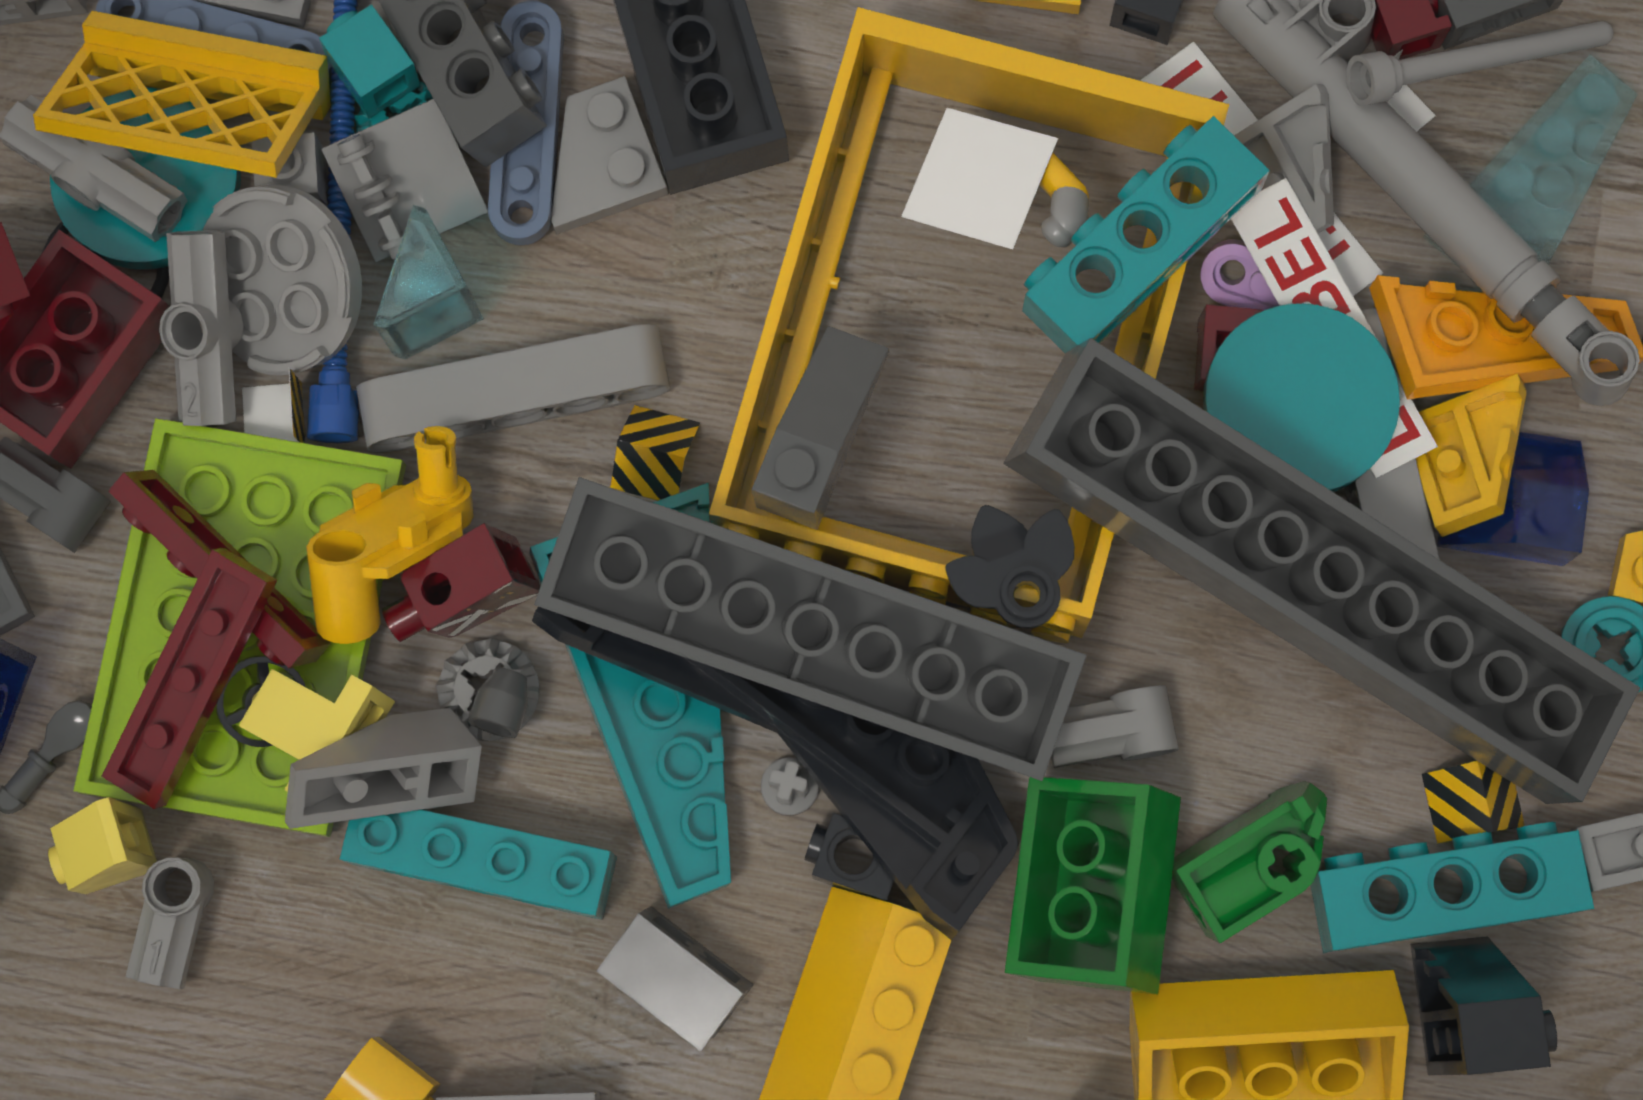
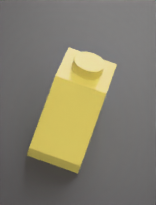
M110 797L93 802L50 828L55 846L48 849L49 862L56 880L59 884L66 883L68 891L86 895L145 875L147 870L157 862L142 809Z

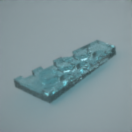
M1589 55L1470 184L1538 254L1537 258L1540 261L1544 260L1548 265L1638 95L1592 55ZM1425 233L1423 238L1427 240L1432 246H1434L1439 252H1441L1446 258H1448L1453 264H1455L1443 252V250Z

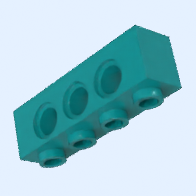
M1214 116L1198 131L1192 125L1184 128L1164 150L1163 154L1168 159L1156 171L1150 174L1146 169H1142L1135 174L1118 193L1117 198L1122 201L1119 206L1105 219L1099 213L1091 216L1072 236L1071 242L1075 247L1062 260L1057 263L1052 257H1049L1025 281L1024 286L1029 291L1025 294L1022 312L1065 354L1089 338L1099 344L1104 341L1262 190L1270 170ZM1178 182L1192 183L1200 189L1203 199L1193 204L1180 202L1173 196L1170 187ZM1135 225L1145 226L1155 234L1157 243L1149 248H1137L1125 239L1123 231ZM1096 269L1103 272L1109 278L1111 287L1101 293H1091L1079 285L1076 276L1084 270Z
M416 810L349 820L339 860L359 867L603 920L617 856L608 850L435 812Z
M1546 822L1516 828L1518 840L1493 843L1492 833L1484 832L1452 838L1454 850L1429 854L1427 842L1388 848L1390 858L1388 861L1365 864L1363 852L1325 858L1326 870L1319 871L1314 882L1310 885L1323 953L1594 909L1579 831L1558 833L1556 822ZM1505 858L1515 859L1526 871V885L1520 893H1513L1507 890L1499 879V867ZM1441 868L1454 871L1462 881L1463 892L1455 904L1443 901L1435 892L1434 878ZM1376 878L1390 881L1398 891L1399 902L1397 908L1391 914L1377 911L1369 900V888Z

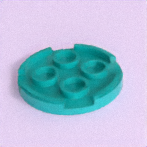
M147 88L150 93L161 90L159 88ZM128 90L103 99L107 105L136 96L132 90ZM188 101L162 110L169 117L193 110L195 107ZM91 105L90 107H88L87 109H85L82 113L87 112V111H90V110H94V108H93L92 105ZM149 114L122 121L120 124L136 127L153 122V119ZM208 125L180 133L181 136L195 139L213 134ZM126 148L135 158L136 163L155 173L158 177L174 185L184 193L187 202L183 208L181 219L172 232L203 230L207 220L213 213V206L227 195L240 190L241 172L239 170ZM50 175L51 196L58 216L69 233L81 245L115 266L139 270L168 267L167 235L154 242L102 207L98 211H94L79 203L63 191L52 180Z
M1314 304L1280 305L1259 312L1242 322L1228 335L1219 347L1210 364L1204 384L1203 410L1332 492L1353 483L1377 462L1393 437L1399 416L1400 396L1397 376L1392 362L1380 342L1369 330L1353 318L1337 310Z

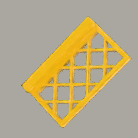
M91 11L82 24L85 43L35 111L33 118L35 130L277 178L311 119L323 120L330 109L331 98L327 56ZM90 74L102 78L90 81L87 76ZM145 86L159 88L161 90H157L150 93ZM132 90L136 96L107 105L103 99L104 97ZM205 98H210V99H215V100H220V101H219V102H216V103L209 104ZM188 101L195 107L193 110L169 117L162 110ZM90 102L94 110L77 115L62 112L64 109ZM264 109L281 113L269 116ZM250 113L255 120L229 129L222 122L223 120ZM149 114L153 119V122L136 127L120 124L122 121ZM207 125L213 132V134L196 139L180 135V133ZM268 137L272 142L268 152L241 148L240 146Z

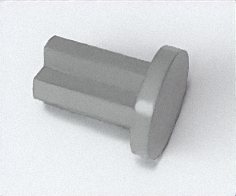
M787 757L773 762L762 776L761 793L768 807L778 814L785 816L799 815L813 805L818 795L819 785L797 758Z

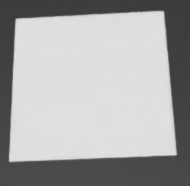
M946 108L901 217L1013 250L1058 138Z

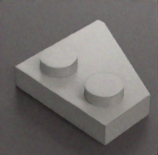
M625 76L567 96L551 221L556 235L668 195L665 181Z

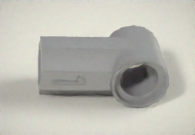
M1158 685L1132 689L1110 696L1109 701L1068 707L1051 756L1053 768L1120 756L1123 761L1138 760L1178 751L1179 746L1167 686Z
M165 858L155 862L147 870L143 878L142 893L145 900L125 977L156 986L184 989L203 910L209 904L214 894V879L207 866L194 858ZM178 868L184 870L190 876L192 882V892L189 898L180 905L173 903L168 898L165 890L168 876Z

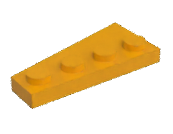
M1377 275L1369 287L1407 400L1473 391L1517 373L1523 383L1571 377L1532 338L1531 334L1535 328L1525 318L1513 323L1497 307V301L1494 298L1490 299L1485 293L1456 290L1455 283L1429 281L1425 287L1400 284L1399 277ZM1562 294L1566 299L1575 296ZM1575 296L1609 331L1622 333L1633 341L1638 349L1640 364L1643 361V345L1627 302L1623 300ZM1594 359L1589 362L1594 374L1619 370L1616 364L1607 359Z

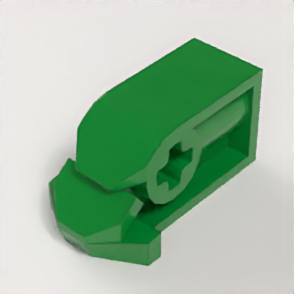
M1302 781L1274 791L1268 795L1269 799L1174 857L1172 880L1208 938L1218 943L1224 942L1301 894L1314 882L1321 864L1324 836L1320 834L1326 819L1327 797L1312 783ZM1276 847L1290 853L1282 860L1283 866L1286 869L1282 874L1268 869L1275 862L1272 850Z

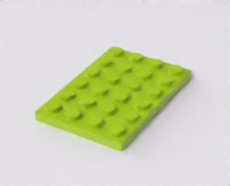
M157 418L154 421L144 470H155L250 564L277 579L275 588L315 627L316 622L306 549L309 540L319 533L320 525L353 508L352 490L365 483L379 484L381 492L394 485H402L406 464L401 459L205 426H184L181 422ZM133 525L130 530L73 791L84 795L101 798L110 797L119 801L146 805L101 776L195 586L197 578L189 577L175 568L167 558L166 553L169 550L152 534L144 533ZM376 579L378 602L383 579ZM251 633L238 661L252 656H265L256 644L258 638L253 633ZM371 637L350 644L331 642V645L316 662L293 668L300 674L306 688L335 703L351 675L363 680ZM257 663L241 669L229 681L223 698L225 716L242 707V697L245 690L250 685L257 683ZM268 663L269 673L273 669L293 680L290 674L283 668ZM215 708L167 805L160 807L331 837L333 823L289 829L285 823L288 792L284 789L289 782L290 765L298 761V759L275 746L254 747L234 739L220 724ZM240 722L232 725V728L244 737L261 739L238 726Z

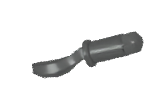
M82 700L68 702L53 715L46 726L45 739L41 750L31 749L28 752L29 757L5 786L2 785L0 787V812L13 814L26 806L25 801L49 772L52 773L56 770V765L53 763L55 757L78 749L84 743L92 708L90 703Z

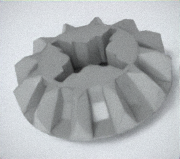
M494 638L465 643L461 649L445 660L439 681L436 684L440 709L451 708L472 735L480 741H495L505 737L487 733L468 722V717L474 704L473 701L478 693L466 678L468 673L474 677L480 676L483 679H488L497 668L504 666L503 668L516 671L527 678L528 707L520 729L532 717L539 700V679L530 659L518 647Z

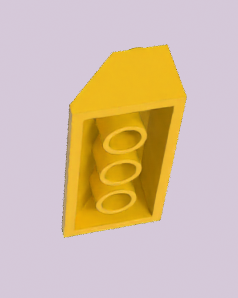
M831 887L759 1100H898L951 939L928 923L919 912L886 901Z
M1394 970L1160 983L1158 995L1130 992L1129 1034L1134 1100H1403L1409 1023Z

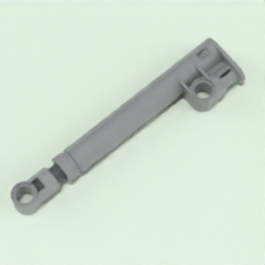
M1219 0L1213 12L1214 18L1292 98L1315 84H1321L1326 87L1329 93L1330 136L1490 299L1494 298L1497 301V307L1513 323L1525 318L1535 328L1531 334L1532 338L1571 376L1573 389L1582 400L1588 404L1605 406L1619 401L1625 395L1634 379L1640 362L1638 349L1633 341L1622 333L1609 331L1575 296L1566 299L1556 289L1561 281V277L1544 260L1540 261L1537 258L1538 254L1387 102L1360 106L1353 100L1347 87L1346 69L1349 60L1363 52L1370 43L1376 10L1375 0ZM1348 13L1357 17L1360 22L1352 26H1342L1335 23L1331 18L1337 14ZM1601 358L1610 360L1616 364L1621 376L1616 379L1600 378L1593 373L1589 362Z

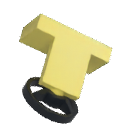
M260 655L248 657L236 663L215 706V710L224 730L239 742L254 747L275 746L300 760L387 717L395 701L372 685L351 675L336 702L333 703L306 688L303 679L294 668L276 664L266 656ZM257 663V683L250 685L245 690L242 697V707L225 716L223 698L229 681L241 669ZM268 663L283 668L290 674L293 680L273 669L269 673ZM240 722L238 726L261 739L244 737L235 731L232 725ZM287 784V786H286L285 789H284V790L287 791V792H288V784Z

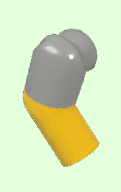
M1052 153L1039 185L1051 197L1050 212L1052 215L1042 222L1041 229L1042 234L1051 244L1056 247H1068L1072 243V236L1088 220L1089 193L1085 185Z

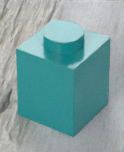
M372 4L359 13L357 11H349L342 14L329 25L327 33L319 38L323 51L327 56V61L368 119L420 86L413 61Z

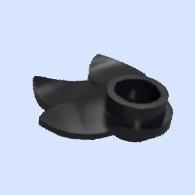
M989 505L982 506L975 518L971 532L973 556L955 559L945 566L951 587L956 595L972 607L996 609L1007 623L1015 627L1030 629L1045 624L1053 617L1059 606L1060 587L1058 580L1067 572L1074 560L1075 546L1067 519L1059 509H1053L1042 515L1027 531L1022 523L1009 514ZM1022 585L1032 586L1039 594V601L1032 607L1020 606L1014 599V591Z

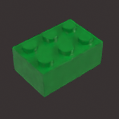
M1029 777L1005 965L1006 974L1040 982L1158 995L1181 797L1148 784L1044 777L1043 781Z

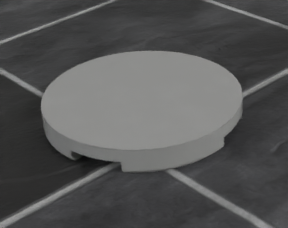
M258 185L238 190L221 199L213 206V213L207 220L203 230H220V232H225L229 300L236 305L243 320L242 337L238 345L232 349V352L247 362L249 369L268 375H289V367L296 374L322 365L330 360L343 348L350 338L359 317L362 301V277L359 261L352 241L340 221L318 199L300 189L286 185Z

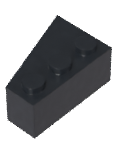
M1488 936L1410 944L1428 1075H1473L1551 1067L1549 1052L1557 1050V1030L1553 1014L1550 1010H1543L1539 993Z

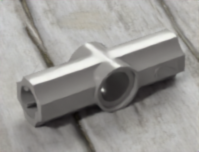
M32 95L24 101H17L4 118L3 129L0 133V139L3 144L10 148L11 151L21 155L31 164L49 173L52 180L79 203L94 211H98L102 207L154 242H157L166 233L172 232L180 221L183 208L187 202L184 193L174 185L158 177L155 173L136 163L135 158L126 148L35 130L33 114L42 102Z
M197 230L166 233L171 306L164 311L160 319L159 333L166 350L175 358L178 420L184 426L224 425L236 422L232 349L238 345L242 337L243 320L236 305L229 300L225 232H220V230Z

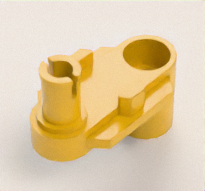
M432 426L424 428V434L419 431L415 434L414 445L417 452L418 479L407 485H394L381 492L380 485L375 483H365L352 490L353 508L320 525L319 533L309 540L306 549L317 633L323 639L332 643L350 644L370 638L377 632L381 624L376 579H389L463 536V529L471 524L474 517L472 490L470 483L464 477L457 475L456 435L451 429L442 426Z

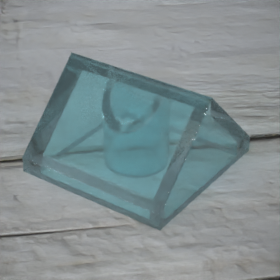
M413 205L373 324L393 356L405 360L484 319L426 208Z

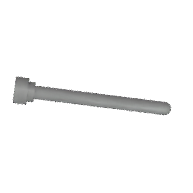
M1598 21L1401 60L1382 51L1353 56L1348 62L1346 82L1352 99L1358 105L1366 106L1389 101L1394 93L1401 90L1402 85L1604 46L1612 40L1614 31L1609 23Z

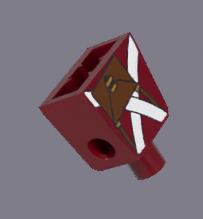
M483 523L403 571L400 577L408 595L384 607L382 614L388 628L399 642L424 629L430 633L452 638L537 596L540 584L517 538Z

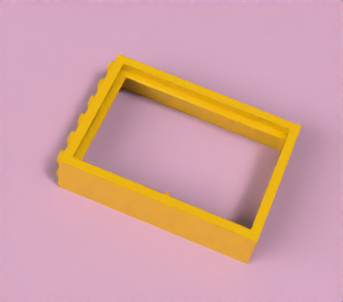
M857 7L711 504L709 517L711 523L875 581L907 590L912 594L944 605L947 601L971 608L970 614L1006 626L1007 622L999 615L996 609L972 607L958 597L951 587L945 566L949 562L966 555L824 516L818 530L757 508L752 494V487L776 428L810 362L831 288L837 290L839 287L840 277L835 276L890 84L1166 156L1163 154L1166 147L1187 126L1192 125L1198 131L1213 116L1224 125L1229 104ZM1178 182L1170 187L1173 196L1180 202L1193 204L1203 199L1200 189L1192 183ZM1147 228L1142 248H1149L1157 243L1155 234L1149 228ZM1187 261L1122 322L1114 353L1154 379L1157 376ZM1073 507L1071 508L1068 524L1072 531L1075 546L1074 560L1067 572L1058 580L1060 587L1059 606L1048 622L1039 627L1032 628L1031 631L1037 637L1058 643H1068L1070 635L1078 638L1083 637L1092 618L1114 536L1113 532ZM1022 585L1014 591V599L1020 606L1032 607L1039 601V594L1032 586Z

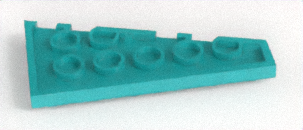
M709 482L653 503L709 522ZM558 537L530 547L529 554L541 584ZM565 644L668 909L729 886L731 883L720 709Z

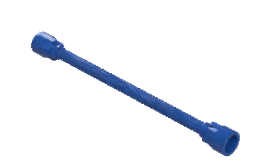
M334 0L333 13L335 14L333 21L346 12H358L357 0ZM333 68L331 69L333 75L331 76L330 144L354 134L353 128L355 126L353 122L355 119L353 114L355 112V99ZM328 167V179L330 181L328 182L329 189L327 193L329 197L327 201L329 204L327 208L337 217L349 236L352 225L350 221L352 218L351 210L330 167ZM347 344L334 357L323 363L324 367L319 372L318 385L315 384L309 387L307 438L312 441L350 443L358 440L357 392L351 388L350 373L347 372L346 368L348 363L345 360L348 357L347 352H345L348 350Z

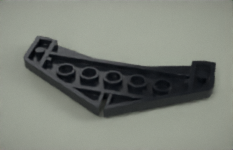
M541 607L535 610L532 622L557 641L778 733L921 916L949 939L953 940L1015 856L1018 846L1016 832L977 758Z

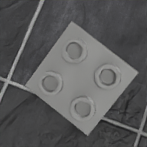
M434 99L321 148L375 262L391 256L392 260L405 256L415 249L414 245L488 213V208L456 139Z

